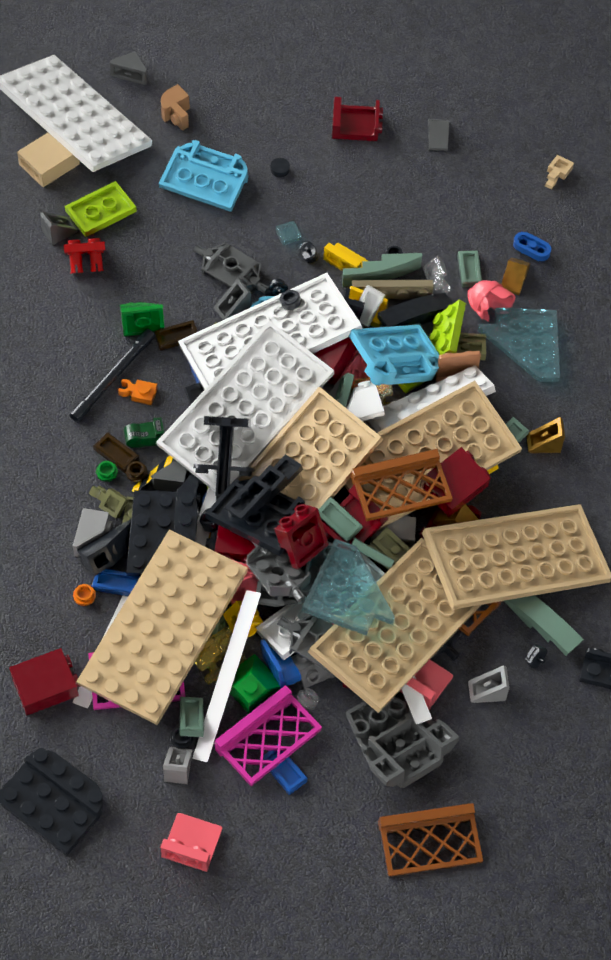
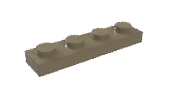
M352 280L353 287L365 290L366 286L369 285L385 294L386 299H415L432 295L434 287L433 280Z

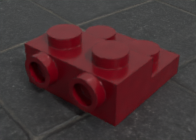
M306 504L295 507V513L279 520L280 525L274 528L280 547L287 550L292 568L298 570L329 545L318 508Z

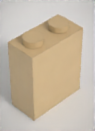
M46 133L17 151L19 165L42 187H45L80 164V160L50 133Z

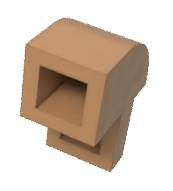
M177 84L163 93L161 97V116L164 122L171 119L174 125H177L182 131L189 127L188 114L185 112L190 109L189 95Z

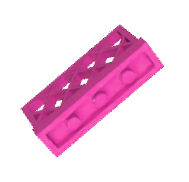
M285 685L215 740V751L221 757L224 756L246 782L253 786L322 730V726L292 696V691ZM292 704L297 709V717L283 716L284 709ZM270 720L280 721V729L266 730V723ZM283 721L297 722L296 732L282 731ZM299 722L310 723L314 728L309 732H299ZM252 734H261L262 745L248 744V738ZM265 735L279 736L278 746L264 745ZM282 736L295 737V743L291 747L281 746ZM235 748L245 749L244 759L233 758L229 752ZM247 749L261 750L260 760L247 759ZM264 750L278 751L277 758L273 761L263 760ZM246 764L260 765L259 772L251 778L246 772Z

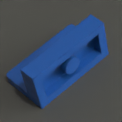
M265 639L260 640L262 657L280 688L302 680L301 674L290 656L283 660L268 646Z

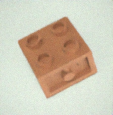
M480 351L439 355V368L435 377L436 383L472 366L479 368Z

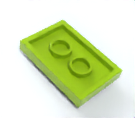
M116 181L65 206L66 213L85 237L137 212L134 203Z
M460 299L454 304L449 305L441 313L436 314L433 319L434 326L429 339L439 355L457 352L466 303Z

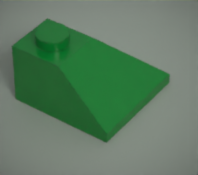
M143 302L120 304L124 336L141 335L146 329L154 332V330L164 328L163 304Z
M254 654L238 666L230 694L249 714L281 688L272 672Z

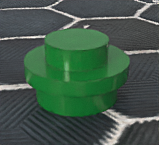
M111 461L101 462L96 469L98 479L104 482L114 480L118 474L116 465Z

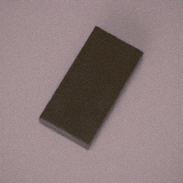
M193 320L154 330L160 351L180 346L179 340L198 332Z
M108 432L93 445V449L97 453L114 463L124 473H126L130 463L140 460L139 455Z

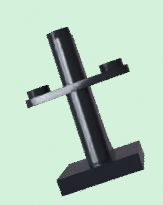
M204 416V425L220 427L218 464H194L193 468H195V473L208 474L209 469L217 470L216 501L230 486L231 471H239V476H252V472H255L254 467L231 466L234 427L251 428V419Z

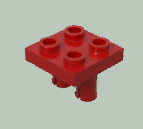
M100 238L88 239V243H81L80 240H68V244H64V253L69 255L70 274L76 273V265L78 273H84L82 266L83 253L90 254L91 272H96V263L98 265V272L104 271L102 253L106 251L105 241L101 242Z

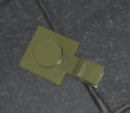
M100 485L98 487L92 486L89 492L91 496L101 501L99 508L109 512L114 518H120L129 501L128 498L113 488L106 490Z

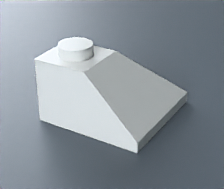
M370 381L358 383V387H354L348 397L346 409L361 421L385 415L376 385L372 382L370 383Z

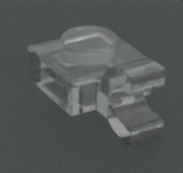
M436 256L422 268L427 280H433L435 290H442L443 293L447 294L451 291L450 285L444 279L448 273L442 258Z

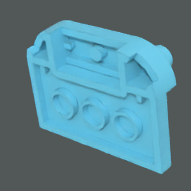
M192 140V143H187L181 147L177 146L159 181V187L231 212L244 183L248 182V169L240 155L235 153L234 156L201 146L200 141Z
M420 325L352 329L349 334L350 339L367 364L364 372L375 385L431 381L439 368V353Z

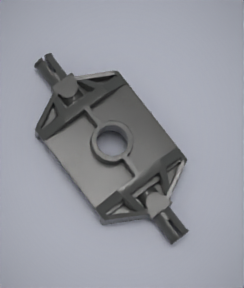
M222 243L207 250L199 244L195 246L194 252L204 258L202 275L206 272L229 287L232 286L237 278H240L249 291L257 289L264 294L268 293L269 286L260 282L261 264L227 243ZM228 263H235L236 266H235V267H228L227 264H228Z
M253 543L256 548L247 555L246 564L270 596H294L299 604L305 603L307 597L302 593V590L310 583V572L305 575L301 568L299 570L292 568L286 549L278 556Z
M314 613L299 621H294V623L282 616L277 625L285 628L290 633L289 653L291 654L293 650L331 673L311 656L308 651L333 625ZM331 673L330 678L336 677L334 674Z

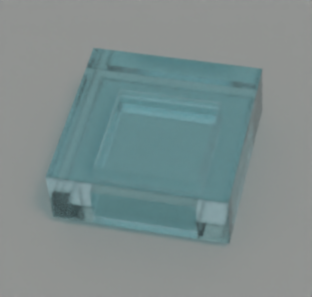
M294 221L276 226V233L282 245L301 240V234Z

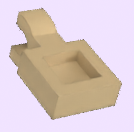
M557 155L548 166L547 172L549 174L547 178L549 180L546 182L545 187L553 189L558 178L564 180L573 169L574 163Z

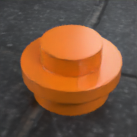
M81 584L74 590L73 598L78 605L88 606L94 602L96 593L90 585Z

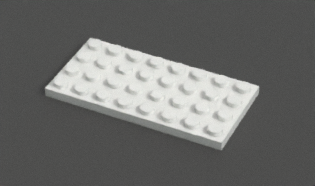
M55 55L0 75V89L92 172L149 148L152 145V140Z
M325 273L290 289L297 291L301 298L300 306L294 310L282 308L279 300L281 294L181 339L178 343L205 390L269 320L312 354L349 337L352 329H362V325L328 273Z
M269 320L156 442L157 446L216 492L217 470L209 469L208 474L195 473V468H193L194 464H218L220 427L204 425V416L251 419V428L234 427L231 465L250 467L318 387L322 388L334 375V370ZM231 471L230 485L241 477L239 476V471Z

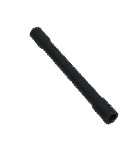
M146 329L87 397L69 414L73 421L79 423L120 374L155 338L153 331Z

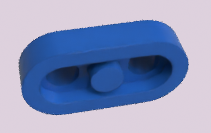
M519 232L514 237L513 246L517 251L537 261H545L550 257L551 246L546 241L527 232Z

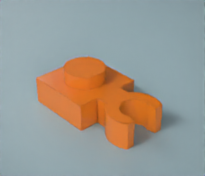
M122 379V386L127 388L118 389L120 396L127 397L131 395V400L134 402L152 405L158 389L157 384L138 379L136 384H132L130 380Z

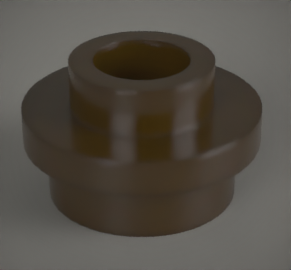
M139 461L130 463L126 469L127 478L133 482L144 480L148 474L147 467Z

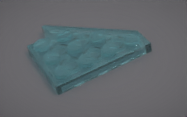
M496 308L495 324H479L478 331L481 334H486V338L538 382H559L557 310Z
M335 539L302 606V612L366 636L374 618L393 625L395 616L358 548Z

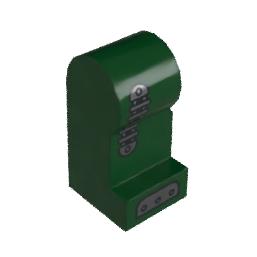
M162 417L153 418V422L129 424L124 427L125 442L130 448L156 446V442L164 434Z

